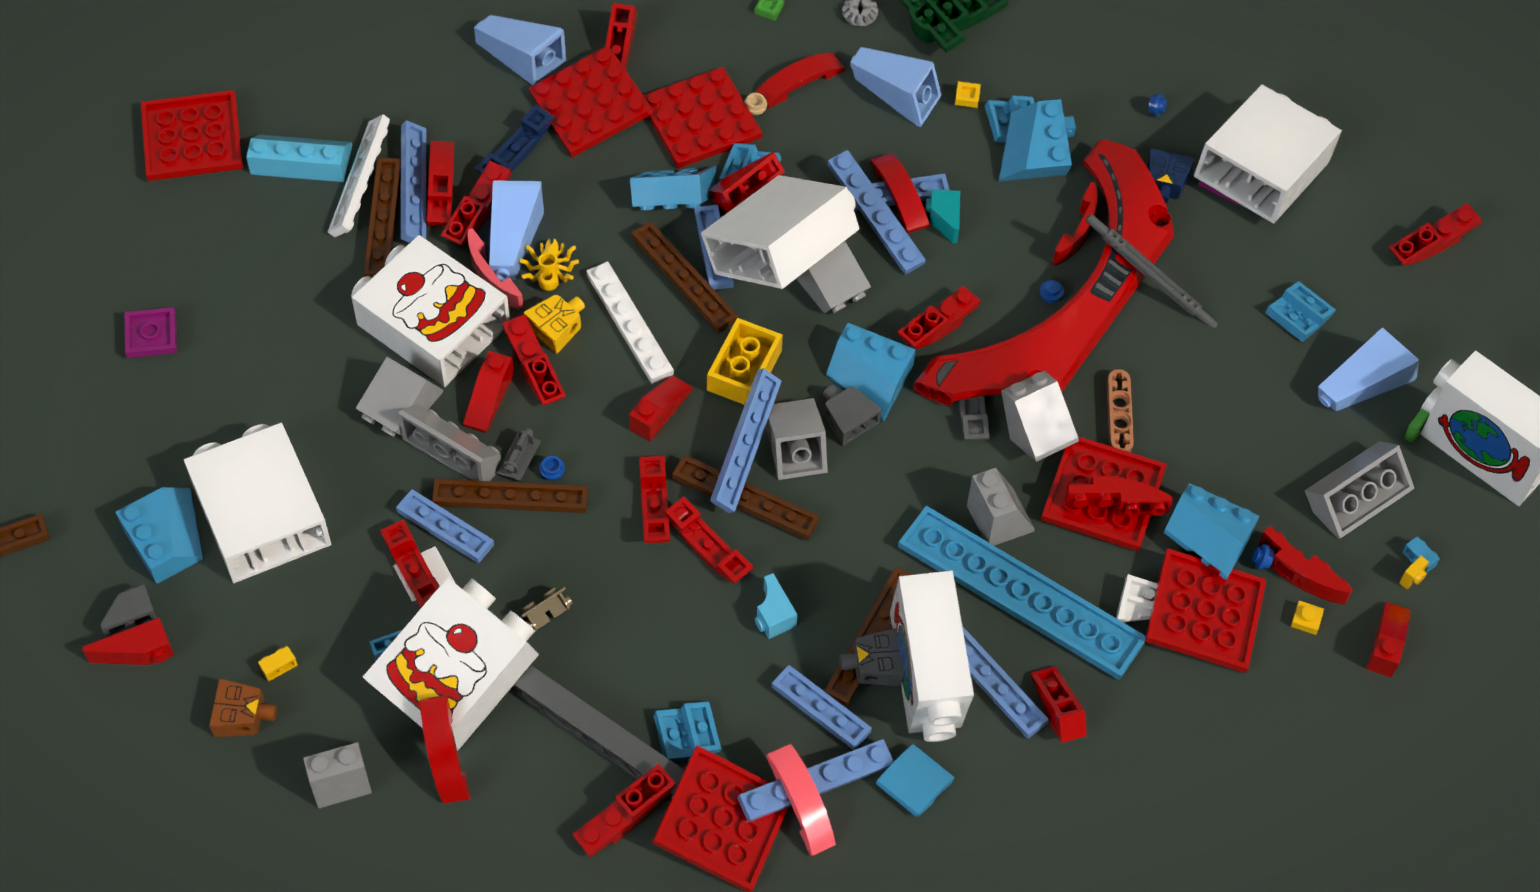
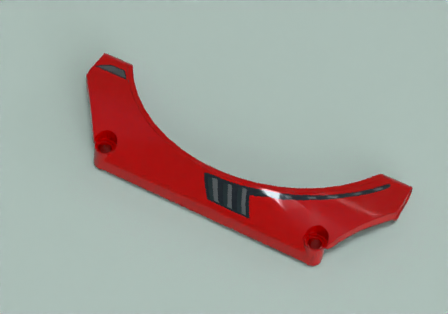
M1100 139L1082 161V165L1097 181L1105 196L1109 209V228H1113L1141 254L1155 264L1174 238L1172 216L1168 214L1165 201L1137 151L1119 143ZM1106 243L1099 263L1088 281L1060 310L1028 331L1001 343L965 353L933 358L913 383V388L924 398L951 406L957 400L986 395H1002L1001 391L1014 383H1019L1036 373L1045 371L1058 381L1061 392H1063L1143 281L1145 275Z

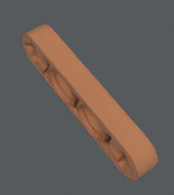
M1117 369L1109 374L1107 381L1109 446L1131 453L1134 443L1131 379L1126 371ZM1115 379H1120L1122 383L1120 390H1117V381ZM1122 399L1126 402V405L1118 407L1113 403V400ZM1123 420L1127 423V427L1118 428L1115 426L1114 421ZM1121 436H1123V446L1125 448H1120L1118 444Z

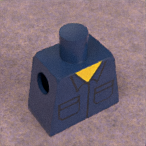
M1151 148L1147 168L1165 204H1167L1169 198L1179 199L1190 177L1195 158Z

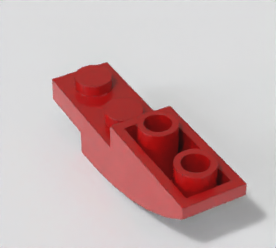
M431 141L427 209V225L446 226L451 219L454 142Z
M489 161L469 196H464L443 230L441 237L460 246L468 242V230L473 228L477 233L492 213L493 180L508 181L512 175L510 169Z
M1466 203L1434 224L1430 225L1428 222L1391 245L1389 250L1403 266L1411 265L1430 258L1460 242L1464 234L1481 225L1482 219Z
M962 286L935 308L932 305L901 328L897 335L914 349L928 346L961 326L963 318L978 308L981 300L966 287Z
M524 314L502 323L504 332L512 346V353L541 405L546 406L566 398L546 353H543L526 315Z
M1093 475L1091 484H1068L1065 503L1066 506H1074L1076 508L1086 506L1106 508L1117 505L1118 514H1126L1127 516L1152 514L1160 516L1169 513L1172 496L1135 480Z
M1271 526L1263 531L1259 545L1266 544L1270 549L1274 550V558L1270 567L1294 586L1318 598L1342 605L1348 602L1353 589L1345 579L1340 578L1331 570L1327 562L1320 560L1316 555L1307 560L1299 549H1295L1286 541L1282 533L1276 531Z
M657 764L618 794L613 804L573 833L574 839L591 858L612 842L614 845L636 827L665 799L676 786V783L662 766Z

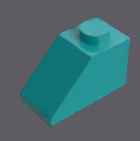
M932 189L931 199H926L925 213H930L929 223L949 241L957 243L960 222V191Z

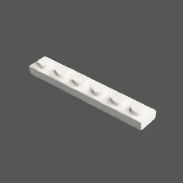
M383 114L368 122L328 233L334 237L348 233L354 225V216L361 206V197L368 187V178L374 170L375 159L381 151L382 140L388 132L387 127L390 119Z
M609 262L586 270L589 281L650 383L654 384L674 375L672 366Z

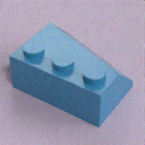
M1061 99L1038 101L1011 112L998 182L1067 175L1072 163Z
M708 166L707 169L701 172H697V169L694 167L681 169L676 173L674 170L642 172L631 177L632 207L640 206V210H652L657 205H663V209L678 208L677 204H686V208L700 207V203L712 198L708 190L715 185L716 166Z
M847 323L835 347L826 376L843 390L850 386L858 389L882 409L881 420L884 422L914 366L916 349Z
M1189 483L1164 533L1185 550L1196 552L1202 557L1201 562L1208 567L1212 564L1221 571L1219 575L1227 580L1252 535L1259 515Z
M162 487L115 512L122 529L156 584L203 560L190 488Z

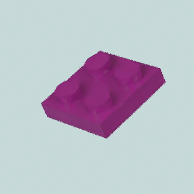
M174 307L125 312V354L127 358L177 353L176 311Z

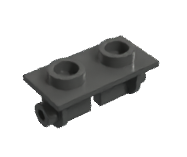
M524 428V430L517 433L497 474L519 482L521 481L541 443V440L533 437L531 429Z

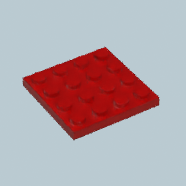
M609 45L529 87L530 94L537 105L553 115L554 119L551 126L572 158L653 114L651 106Z
M724 67L643 95L653 110V114L648 118L677 169L729 151L734 143L748 144L762 139L761 129Z
M235 90L141 102L145 166L148 181L243 169Z
M1078 436L1079 442L1066 447L1041 516V521L1139 552L1151 514H1138L1136 516L1118 514L1117 505L1106 508L1100 506H1086L1083 508L1066 506L1065 495L1068 484H1091L1092 476L1099 475L1135 480L1159 489L1167 464Z
M1167 548L1164 553L1144 642L1246 673L1249 669L1267 579L1233 569L1228 579L1225 580L1219 575L1221 571L1212 564L1208 567L1201 562L1200 558Z
M697 745L691 754L651 843L746 892H752L788 807L748 823L737 797L770 782Z

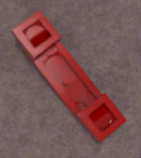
M833 53L813 55L779 71L756 90V93L762 94L767 101V107L771 108L787 100L789 92L822 76L825 80H828L844 72L845 67Z
M892 153L871 159L870 164L878 179L883 180L898 209V217L906 233L929 227V222L917 190L901 162Z
M1090 183L1082 198L1079 213L1084 214L1074 236L1063 234L1055 249L1052 265L1058 266L1068 260L1086 241L1092 227L1085 220L1090 214L1095 216L1097 207L1096 183Z
M665 456L639 457L644 544L670 542L669 518L665 515V511L668 509Z
M684 496L665 511V515L687 544L712 569L729 582L736 584L753 570L754 566L737 549L733 551L701 519V513Z
M403 519L381 529L380 532L419 607L422 608L440 586L428 568Z
M443 695L420 699L421 720L427 754L443 804L469 800L471 796L466 774L461 769L452 730L453 718L448 696Z

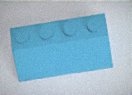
M259 134L251 138L246 158L251 175L344 182L352 142Z

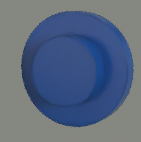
M1160 93L1152 95L1149 102V113L1159 117L1161 113L1166 111L1167 99H1164V95Z
M1048 280L1041 285L1040 295L1045 302L1056 303L1062 299L1064 288L1059 282Z
M547 456L540 463V474L547 480H557L565 472L564 462L557 456Z
M1262 544L1260 548L1257 547L1252 557L1255 568L1259 570L1263 568L1268 569L1273 562L1274 550L1270 549L1266 544Z

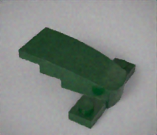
M899 0L909 11L910 25L914 34L927 43L936 41L945 53L950 52L965 42L962 31L982 22L1008 6V0Z

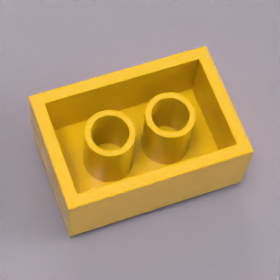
M737 318L707 374V391L745 405L757 370L764 368L771 373L782 352L783 335Z

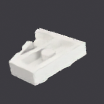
M1128 574L1125 579L1116 619L1123 623L1150 619L1157 583Z

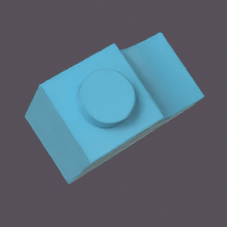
M772 573L765 576L763 590L766 598L761 605L757 606L755 623L759 631H764L768 639L797 627V613L775 575Z

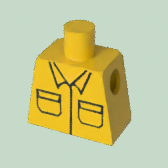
M554 295L526 310L524 314L535 336L557 354L580 330L581 319L579 312L585 308V305L577 296L567 303L559 295Z

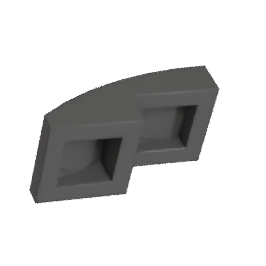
M984 396L958 400L964 441L988 440L989 428L987 414L985 413Z

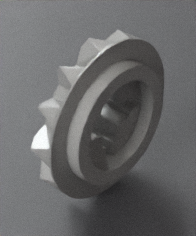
M871 0L845 1L842 7V15L852 25L865 26L876 20L878 9L876 2H871ZM858 7H862L863 9L861 15H859Z

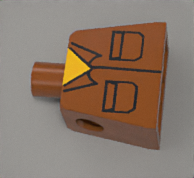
M219 679L209 726L214 737L255 735L259 732L261 720H276L277 705L264 704L265 699L262 690L259 688Z

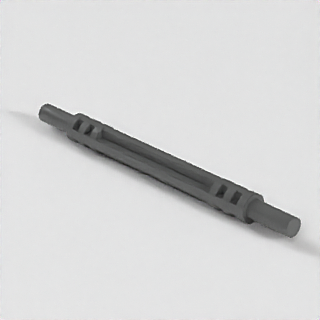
M1093 214L1086 218L1085 221L1102 235V239L1192 317L1196 316L1206 325L1214 328L1217 327L1218 322L1202 309L1200 303L1113 228L1105 226Z

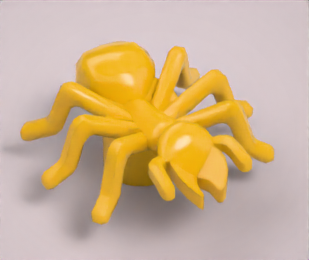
M548 239L545 250L543 243H540V252L542 254L537 257L532 247L529 245L525 246L533 260L538 262L539 265L532 266L529 261L519 259V262L525 264L530 271L539 270V272L535 276L531 273L521 275L522 279L529 278L532 282L538 280L540 288L544 291L555 290L559 285L558 277L564 283L568 279H573V276L570 274L563 276L559 269L571 272L573 266L579 264V260L571 261L568 267L558 263L570 260L572 252L576 249L575 245L567 250L564 258H558L564 252V243H561V249L559 250L556 239H554L552 245L550 239Z

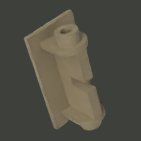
M555 587L543 595L545 600L538 605L533 601L521 609L523 615L520 618H525L526 623L536 632L540 627L550 622L545 612L549 611L552 617L556 618L566 610H569V606L573 603L569 596L566 595L564 597L562 595V592L566 590L565 587L559 591Z

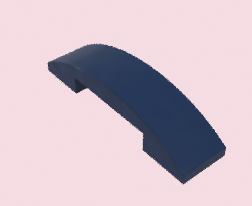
M535 104L521 119L522 126L495 154L490 152L475 168L476 171L482 174L489 161L510 169V171L514 170L542 139L554 119L553 115Z

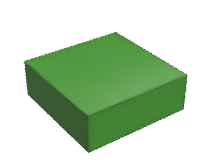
M759 0L754 14L775 21L784 6V0Z
M1424 409L1419 411L1410 423L1404 439L1411 443L1416 440L1427 422L1429 412Z

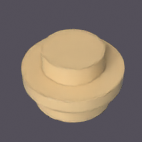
M752 93L744 101L752 115L762 114L767 109V101L760 93Z

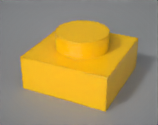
M958 81L955 105L978 108L981 84Z
M1420 556L1404 572L1399 584L1405 589H1408L1413 583L1416 585L1420 584L1427 575L1425 569L1429 561Z
M1299 601L1291 627L1316 635L1324 608Z

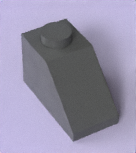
M145 585L130 587L125 592L118 594L100 624L106 638L157 619Z

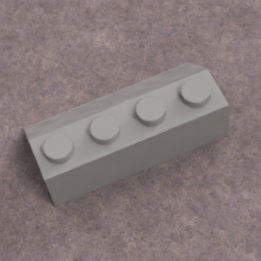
M418 405L399 411L398 416L402 436L406 442L469 480L491 481L496 475L502 462L500 452L491 445L486 446L475 435L471 433L466 434L455 423L451 421L446 422L431 409L426 410Z
M1379 441L1306 489L1305 493L1313 513L1336 538L1340 539L1415 488L1400 446Z

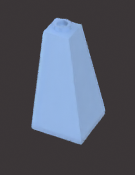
M494 15L488 16L474 27L476 43L532 85L539 83L566 61L564 30L559 27Z
M860 47L856 55L851 59L850 63L855 79L916 126L921 127L941 97L934 63L931 61Z
M493 180L489 266L500 281H504L509 277L511 280L516 279L522 265L519 259L525 258L528 251L525 246H530L543 217L544 205L541 181Z
M1382 327L1318 386V399L1325 407H1331L1335 411H1339L1395 389L1417 378L1419 359Z

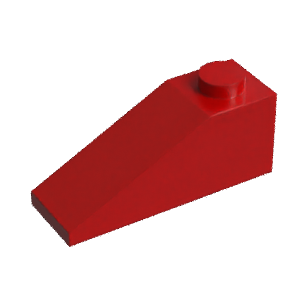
M612 3L606 46H610L626 70L635 34L638 11L635 6Z
M771 152L726 176L709 189L708 192L715 204L718 205L719 210L729 212L785 171L775 152Z
M492 351L488 352L479 371L463 427L487 433L514 375L512 357Z
M673 375L643 396L629 413L630 430L650 442L690 394L693 387Z
M1385 602L1367 663V670L1392 678L1401 659L1411 610Z
M160 618L82 647L88 662L96 664L151 665L153 663H162L169 657L174 656Z
M1056 666L1031 672L1032 681L1047 718L1060 742L1064 743L1087 736L1085 710Z

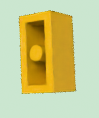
M288 646L278 649L272 655L265 656L258 662L268 682L298 666L296 658Z

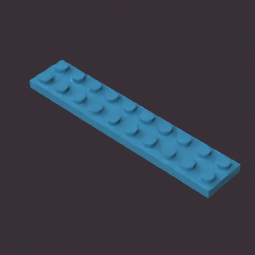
M925 506L898 542L900 549L938 572L953 571L954 581L1119 681L1145 644L1146 636L928 506Z

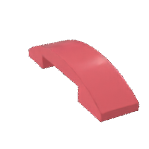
M473 228L469 229L468 244L470 258L477 276L505 294L508 299V306L518 310L523 309L522 293L510 277L502 282L484 260L486 259L485 244Z
M789 744L767 754L766 757L776 780H781L802 827V830L799 832L810 856L835 846L832 827L822 799L806 766L794 747Z

